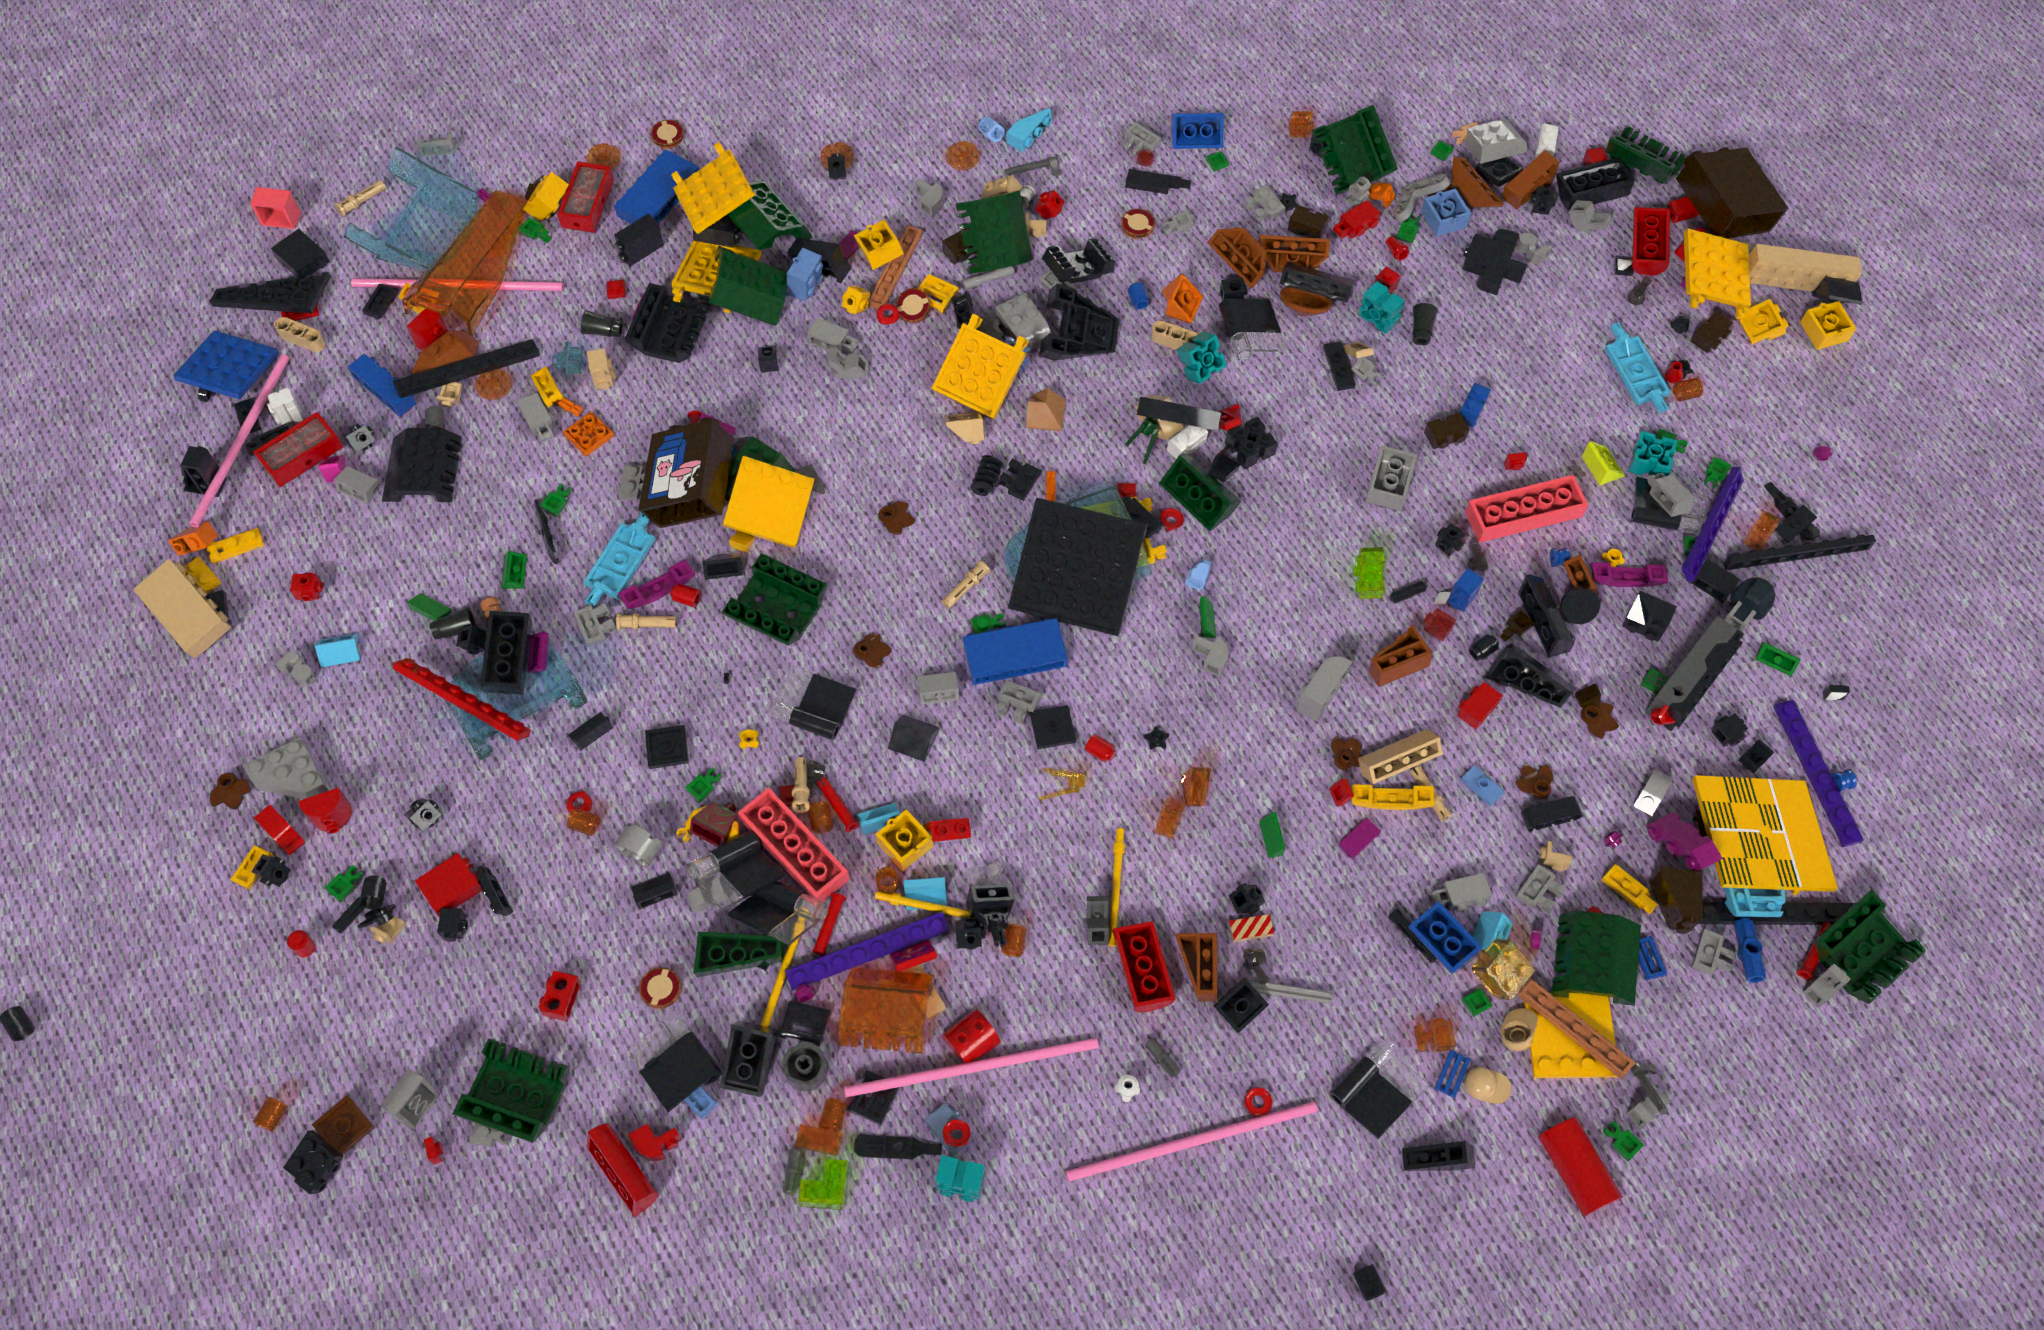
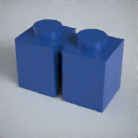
M1477 383L1473 384L1460 410L1466 424L1474 428L1491 389Z
M1468 568L1452 589L1448 599L1450 605L1454 609L1464 612L1476 598L1484 579Z

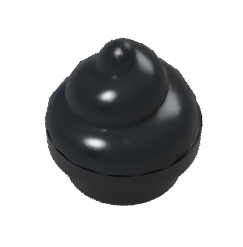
M1679 316L1670 322L1671 328L1678 334H1682V332L1687 333L1690 324L1689 318Z

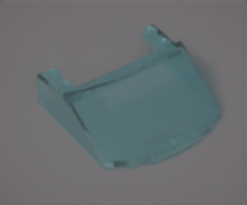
M396 146L388 164V170L392 176L398 177L408 185L414 186L416 190L385 241L350 222L346 227L344 238L375 254V259L430 272L450 262L468 242L476 223L478 209L476 191Z
M549 638L546 671L532 674L526 670L524 695L483 692L480 681L484 654L465 665L467 669L460 675L455 673L452 676L453 681L450 682L453 685L460 686L463 691L475 695L482 702L491 704L496 710L508 714L515 721H521L565 697L573 709H579L588 703L577 679ZM446 700L479 760L490 757L493 754V747L487 738L500 731Z

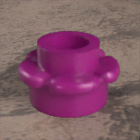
M1826 446L1815 448V453H1813V456L1817 457V460L1826 461L1833 455L1831 448Z
M1617 830L1611 832L1603 839L1607 844L1605 846L1615 848L1622 842L1620 838L1623 835L1619 834Z
M802 984L796 988L797 991L794 993L799 1002H805L814 997V987Z

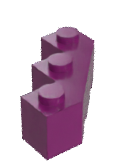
M1675 812L1646 825L1649 837L1656 844L1664 840L1667 850L1674 858L1684 855L1686 865L1692 871L1702 870L1723 859L1714 842L1709 837L1700 836L1698 829L1688 822H1681L1679 820L1680 816Z

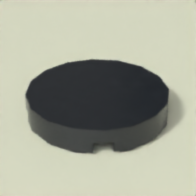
M1576 587L1571 591L1569 590L1562 597L1560 604L1563 616L1573 624L1590 622L1597 616L1601 606L1597 594L1588 587Z

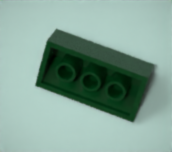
M1190 454L1179 455L1159 482L1167 492L1209 531L1231 516L1241 503L1216 478L1208 475V471Z

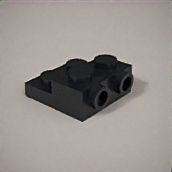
M310 1130L307 1131L283 1168L296 1178L294 1182L308 1194H316L326 1188L328 1179L338 1170L340 1161L344 1156L317 1133Z

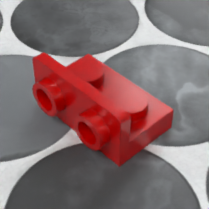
M969 818L930 821L923 825L927 832H931L933 842L971 838Z

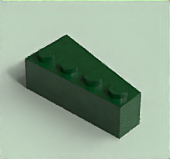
M698 931L693 973L696 977H703L783 962L785 941L782 936Z

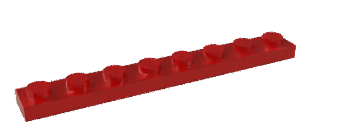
M404 658L394 662L392 669L514 740L519 741L529 737L531 729L527 728L522 722L515 721L508 714L493 708L491 704L484 703L477 699L475 695L463 691L460 686L451 684L442 676H437L430 669L415 663L413 659Z

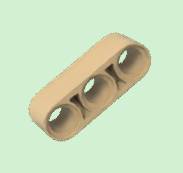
M280 317L274 322V327L280 338L313 352H320L326 346L320 331L286 317Z
M1156 321L1152 326L1151 338L1157 344L1176 350L1186 342L1193 343V338L1198 333L1164 321Z

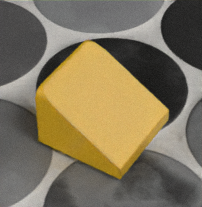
M737 531L730 538L729 544L732 548L748 553L755 537Z

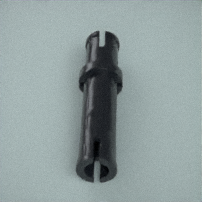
M1398 908L1395 909L1388 918L1412 942L1417 951L1419 950L1431 964L1435 962L1437 958L1408 928L1411 922L1406 919Z

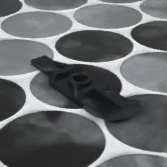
M1772 482L1764 485L1774 498L1775 507L1785 519L1793 514L1789 511V508L1794 509V511L1799 509L1792 498L1785 496ZM1811 523L1799 535L1805 540H1814L1820 536V530Z
M536 499L534 500V506L547 554L554 564H558L559 557L554 549L553 536L550 534L548 519Z
M860 1134L855 1138L854 1152L859 1157L912 1160L920 1155H941L942 1144L922 1143L914 1137ZM896 1143L901 1144V1150H894V1145Z

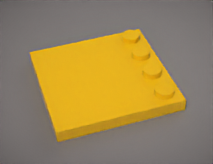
M743 456L722 526L795 548L814 478Z
M1569 993V998L1554 996L1616 1046L1609 997L1580 993ZM1523 1001L1524 1009L1534 1012L1538 1020L1533 1043L1529 1048L1533 1078L1617 1077Z

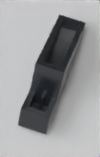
M1140 397L1136 415L1218 431L1221 412Z

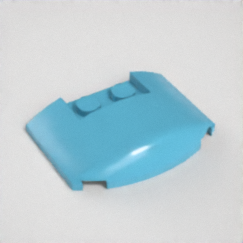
M1724 888L1727 897L1725 904L1734 916L1781 917L1783 914L1781 908L1782 904L1785 903V890Z

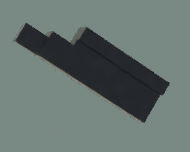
M1129 169L1125 188L1168 194L1169 188L1190 189L1191 180L1181 179L1178 176Z

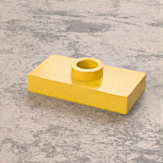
M254 845L230 880L250 890L259 877L251 871L262 854L269 857L274 855Z

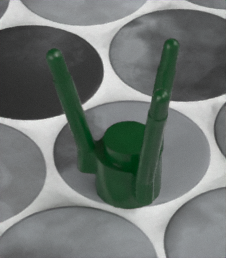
M1148 417L1145 418L1137 431L1125 444L1129 446L1140 433L1146 436L1152 434L1143 464L1147 463L1153 443L1159 433V430L1156 429L1158 423Z

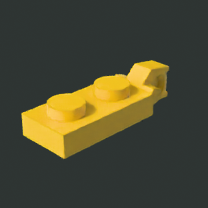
M1616 864L1601 880L1639 910L1642 908L1651 914L1658 905L1650 898L1651 895L1646 887Z

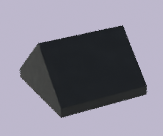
M1828 276L1823 279L1812 294L1813 297L1862 305L1863 302L1859 282Z
M902 715L894 723L888 749L925 762L940 728Z
M1244 977L1213 1006L1239 1033L1269 1004Z

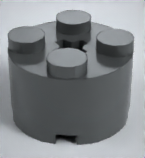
M810 1042L799 1043L789 1048L783 1057V1071L788 1083L793 1088L800 1091H813L825 1081L828 1066L823 1052L817 1045ZM808 1064L809 1068H805V1070L801 1068V1066L805 1067Z

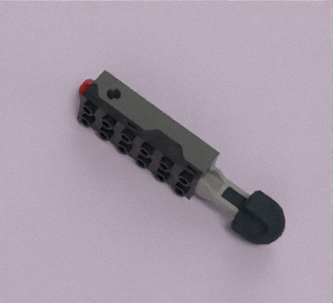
M1755 577L1745 580L1736 588L1730 598L1731 604L1734 605L1732 610L1724 620L1718 616L1715 618L1646 710L1645 714L1650 716L1654 723L1663 725L1670 731L1675 726L1680 728L1743 642L1740 639L1744 635L1743 630L1752 618L1756 620L1763 619L1773 607L1776 594L1771 583L1763 578Z

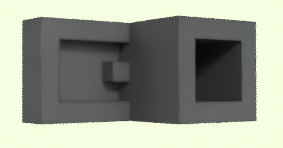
M1087 896L1086 925L1088 945H1109L1107 896Z

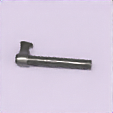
M1056 156L1049 157L1047 160L1006 169L1007 176L1050 166L1051 170H1053L1052 176H1060L1061 172L1058 168L1059 162Z
M1636 1062L1631 1068L1632 1073L1639 1079L1661 1115L1668 1112L1667 1107L1645 1074L1648 1072L1657 1074L1655 1065H1643Z

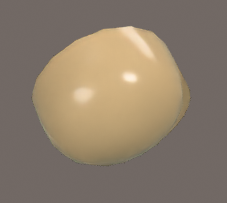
M1518 1008L1510 1011L1505 1016L1500 1034L1503 1044L1509 1050L1520 1052L1527 1050L1532 1045L1538 1023L1534 1012L1529 1009Z
M1477 1066L1472 1068L1464 1078V1087L1467 1093L1477 1100L1500 1104L1505 1102L1511 1095L1510 1081L1500 1072Z

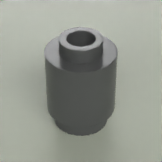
M431 406L425 410L426 428H445L443 409L438 406Z

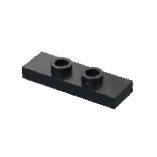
M1341 341L1324 344L1323 350L1337 391L1355 388L1356 384Z

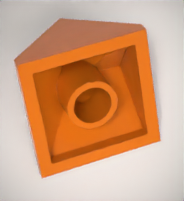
M1179 274L1161 291L1168 300L1166 316L1192 323L1203 296L1183 274Z

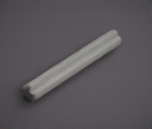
M1250 980L1249 982L1258 993L1327 1004L1332 1001V993L1327 991Z

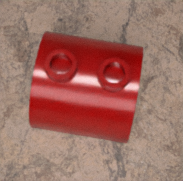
M432 302L407 325L415 346L420 350H424L448 332L438 307Z
M339 787L298 801L300 809L313 825L319 830L330 834L339 832L340 828L351 817V803Z
M977 1009L972 1010L941 1034L943 1040L962 1063L978 1061L1001 1043L992 1025Z

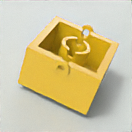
M552 171L548 175L543 176L544 179L537 185L523 208L524 211L538 221H542L544 218L548 219L552 212L555 213L560 206L558 202L563 200L566 188L569 185Z
M885 219L874 225H867L865 230L854 235L860 251L873 270L904 254L897 237Z
M1840 301L1830 304L1821 303L1818 307L1808 309L1800 321L1816 350L1848 342L1857 329Z
M907 809L895 819H889L887 825L875 834L876 843L902 872L934 847L931 835Z

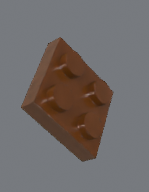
M348 1095L311 1124L318 1134L342 1155L375 1128Z

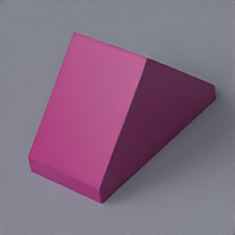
M345 455L328 457L318 465L327 482H334L336 476L346 467Z

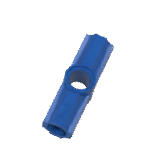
M1750 918L1735 920L1733 925L1739 947L1737 956L1742 961L1746 981L1750 983L1764 981L1766 974L1761 957L1762 944L1757 940L1753 920H1750Z

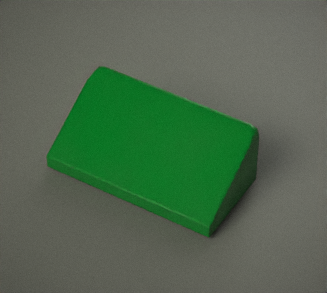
M512 551L506 553L504 556L501 589L524 588L527 555Z
M422 593L407 602L411 610L432 621L448 616L452 612L451 608Z
M1201 596L1199 602L1201 635L1206 638H1216L1214 606L1205 596Z
M1765 642L1762 643L1755 660L1791 677L1801 660Z
M1272 812L1259 821L1268 858L1283 856L1285 851L1277 814Z

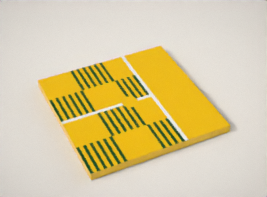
M1698 775L1692 778L1707 837L1714 842L1723 858L1715 862L1722 888L1835 892L1838 889L1806 781Z

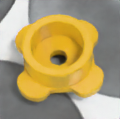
M1610 549L1608 553L1602 554V559L1610 563L1611 567H1615L1618 564L1622 565L1625 561L1622 553L1617 549Z
M750 729L741 731L739 733L741 739L739 743L740 748H757L759 746L757 741L758 731Z

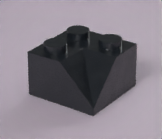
M1639 591L1622 626L1632 633L1637 632L1648 640L1658 642L1669 626L1677 606Z

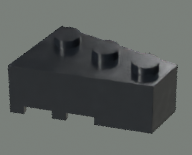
M797 237L787 251L792 263L793 258L798 256L802 248L821 255L823 264L821 272L826 278L832 276L837 279L838 283H842L851 270L841 246L836 243Z
M189 446L181 463L182 476H184L183 484H185L184 491L203 495L206 493L219 469L208 449L201 446ZM225 477L224 481L222 482V484H221V486H220L218 492L216 493L215 497H219V495H220V493H221V491H222V489H223V486H224V484H225V482H226V480H227L226 477Z

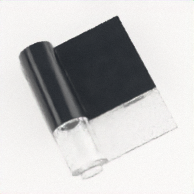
M749 830L687 864L686 869L688 877L694 880L722 911L785 877V874L761 850L760 840L753 830Z

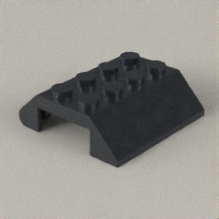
M649 283L625 336V341L646 356L677 363L685 361L691 357L695 347L693 343L698 340L707 318L706 314L709 313L712 306L709 303L710 296L699 294L700 302L683 298L681 302L673 301L674 296L668 295L666 286Z
M406 428L396 435L392 442L382 502H401L402 495H435L438 502L451 503L454 487L449 484L455 483L459 456L453 452H460L462 437L444 428Z

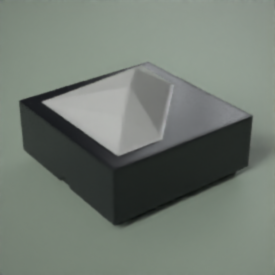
M1615 258V275L1632 276L1634 273L1632 259Z
M1829 685L1823 692V699L1844 700L1850 693V688L1845 685Z

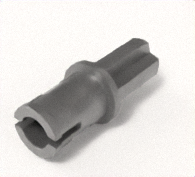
M1156 1038L1151 1039L1145 1045L1155 1057L1156 1063L1160 1064L1171 1078L1176 1077L1181 1072L1180 1068L1169 1056L1170 1052H1166Z
M789 1149L787 1168L784 1169L786 1174L783 1193L794 1195L796 1193L798 1176L801 1174L802 1150Z

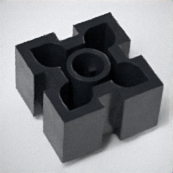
M1258 416L1245 422L1244 428H1241L1239 425L1228 430L1226 433L1225 444L1233 445L1231 452H1237V460L1244 470L1257 464L1258 458L1261 457L1262 460H1265L1276 453L1278 443L1270 432L1265 433L1266 427Z

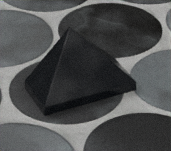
M720 554L702 561L705 580L743 575L740 556Z

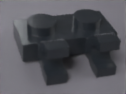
M1012 458L1009 462L1010 467L1008 471L1017 474V477L1013 480L1010 475L1003 472L1000 476L1001 481L999 485L1008 488L1009 495L1025 501L1042 474V470L1028 463L1021 466L1017 460Z

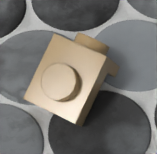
M1026 213L1025 221L1028 236H1046V220H1029V213Z
M456 382L443 385L440 396L437 395L436 399L445 407L458 406L463 385Z
M1547 841L1545 846H1542L1540 849L1539 857L1543 859L1542 866L1552 867L1555 871H1564L1571 865L1572 856L1552 852V841Z

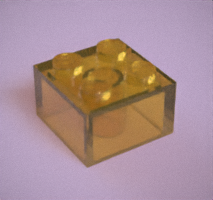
M1495 939L1471 968L1493 996L1503 1000H1512L1536 971L1511 940Z

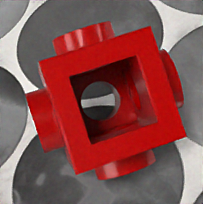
M1055 190L1045 191L1039 196V201L1034 209L1043 219L1047 220L1056 217L1061 212V207L1065 201Z
M306 572L304 574L292 575L290 592L296 600H319L320 592L323 591V582L320 581L316 574Z

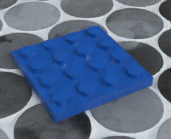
M214 330L173 376L175 381L241 399L276 359L279 351L277 348Z

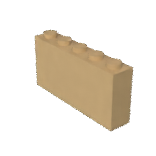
M168 559L133 590L181 648L196 659L232 627L226 622L229 620L222 611L218 612L216 610L217 604L210 598L207 599L205 597L207 595L205 590L200 586L197 587L195 585L197 581L190 574L185 573L186 568L180 562L175 563Z

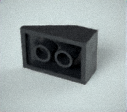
M737 1021L732 1024L720 1088L762 1097L776 1051L779 1029L743 1021Z

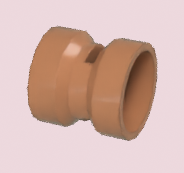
M488 597L480 603L487 623L489 611H503L496 597Z

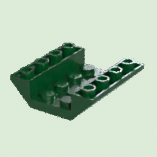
M765 180L749 183L755 196L727 214L758 250L771 248L775 238L781 235L792 234L795 239L797 237L804 239L812 238L806 226Z
M761 553L751 567L753 576L737 600L731 597L721 613L789 646L800 640L820 609L827 584ZM757 596H764L765 600L763 602H756L755 598ZM791 611L798 613L795 618H789L787 615Z

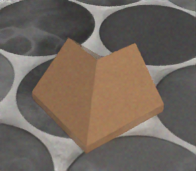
M1049 388L1030 396L1027 407L1026 428L1062 431L1066 400Z

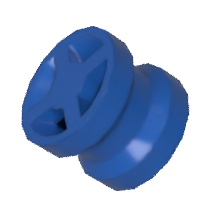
M1552 548L1550 550L1551 567H1557L1558 565L1564 567L1563 562L1570 559L1568 548H1562L1561 550Z
M1851 769L1844 770L1842 773L1834 772L1831 775L1840 792L1844 791L1845 788L1853 789L1857 786L1856 776Z

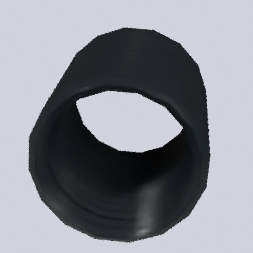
M377 875L368 876L364 879L359 900L363 907L377 909L382 906L387 885L386 880Z
M21 1006L11 1007L0 1015V1022L13 1041L24 1040L34 1032L35 1027Z
M1374 1264L1365 1266L1352 1274L1365 1301H1370L1387 1292Z

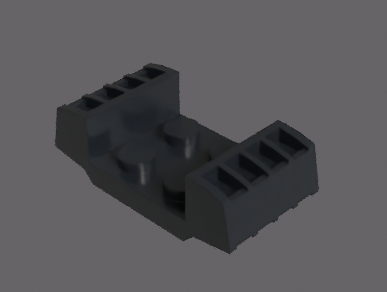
M1088 239L1084 250L1064 253L1059 245H1053L1046 249L1042 260H1044L1059 282L1069 281L1070 283L1098 279L1102 275L1113 272L1115 261L1098 239Z

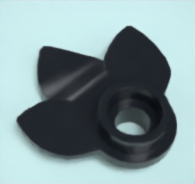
M395 904L370 910L364 915L365 920L358 924L357 927H367L374 922H377L378 925L387 923L394 917L392 912L396 908Z

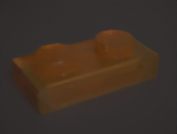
M800 1124L795 1147L838 1156L843 1133Z

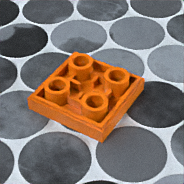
M592 411L563 431V435L585 457L615 436Z

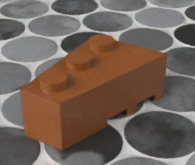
M1544 150L1511 182L1504 186L1502 198L1517 210L1530 200L1531 194L1535 193L1537 187L1548 188L1552 185L1560 162Z
M1412 624L1408 631L1402 636L1399 635L1395 642L1390 646L1387 645L1371 659L1369 674L1378 687L1429 667L1432 651Z
M1217 933L1175 934L1197 1001H1219Z

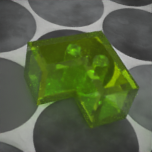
M1383 547L1360 548L1359 554L1355 556L1352 574L1357 579V582H1355V592L1359 593V599L1383 598L1385 592L1383 570L1386 564Z
M825 1159L823 1181L801 1179L798 1198L800 1207L845 1211L849 1175L848 1160Z

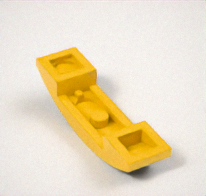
M1352 784V792L1354 794L1352 804L1356 806L1389 810H1412L1434 806V786H1413V789L1373 788V785Z

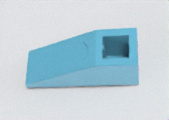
M1047 108L1015 122L1006 132V143L1022 152L1027 147L1030 148L1033 140L1036 137H1040L1043 129L1051 124V109Z

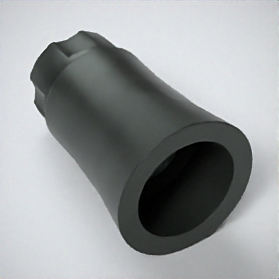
M1419 303L1413 307L1412 334L1413 342L1416 345L1425 346L1431 340L1433 325L1438 311L1437 307L1432 304Z
M588 310L584 311L581 320V334L620 337L623 328L622 321Z
M466 607L431 622L430 629L435 640L440 638L446 639L458 635L459 628L470 625L476 626L471 609Z

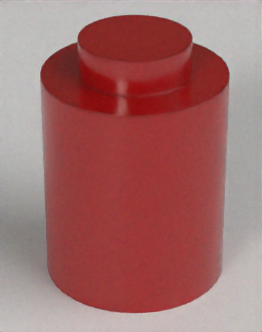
M677 583L676 586L672 587L670 596L674 602L696 608L701 598V590Z
M1093 734L1084 749L1104 763L1107 760L1111 761L1116 754L1114 750L1115 745L1097 734Z
M303 930L293 931L287 938L288 947L299 957H308L315 951L316 944L314 940Z

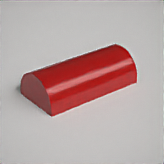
M1634 207L1632 268L1638 274L1658 275L1669 266L1670 209Z
M1150 921L1113 928L1112 932L1134 1011L1144 1013L1162 1009L1172 1004L1176 999L1154 922Z
M1577 1117L1568 1119L1538 1136L1583 1217L1623 1198Z
M601 1124L588 1131V1151L635 1218L656 1201L658 1193L610 1124Z

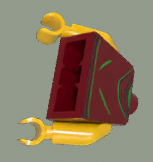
M712 802L708 806L694 809L685 822V827L677 830V837L680 838L683 833H686L683 841L688 842L691 838L690 833L717 847L739 836V824L737 822V814L735 813V805L727 802L722 806Z

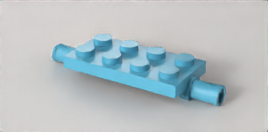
M1620 322L1612 324L1610 330L1614 334L1616 341L1606 345L1604 350L1636 405L1651 401L1658 413L1667 411L1669 406L1663 398L1669 396L1671 391L1639 336L1632 338L1629 334H1626Z
M640 513L635 523L633 522L630 525L621 523L583 582L586 587L592 589L584 600L586 604H592V607H595L603 594L618 600V593L623 591L655 542V537L648 534L644 529L650 521L644 514Z

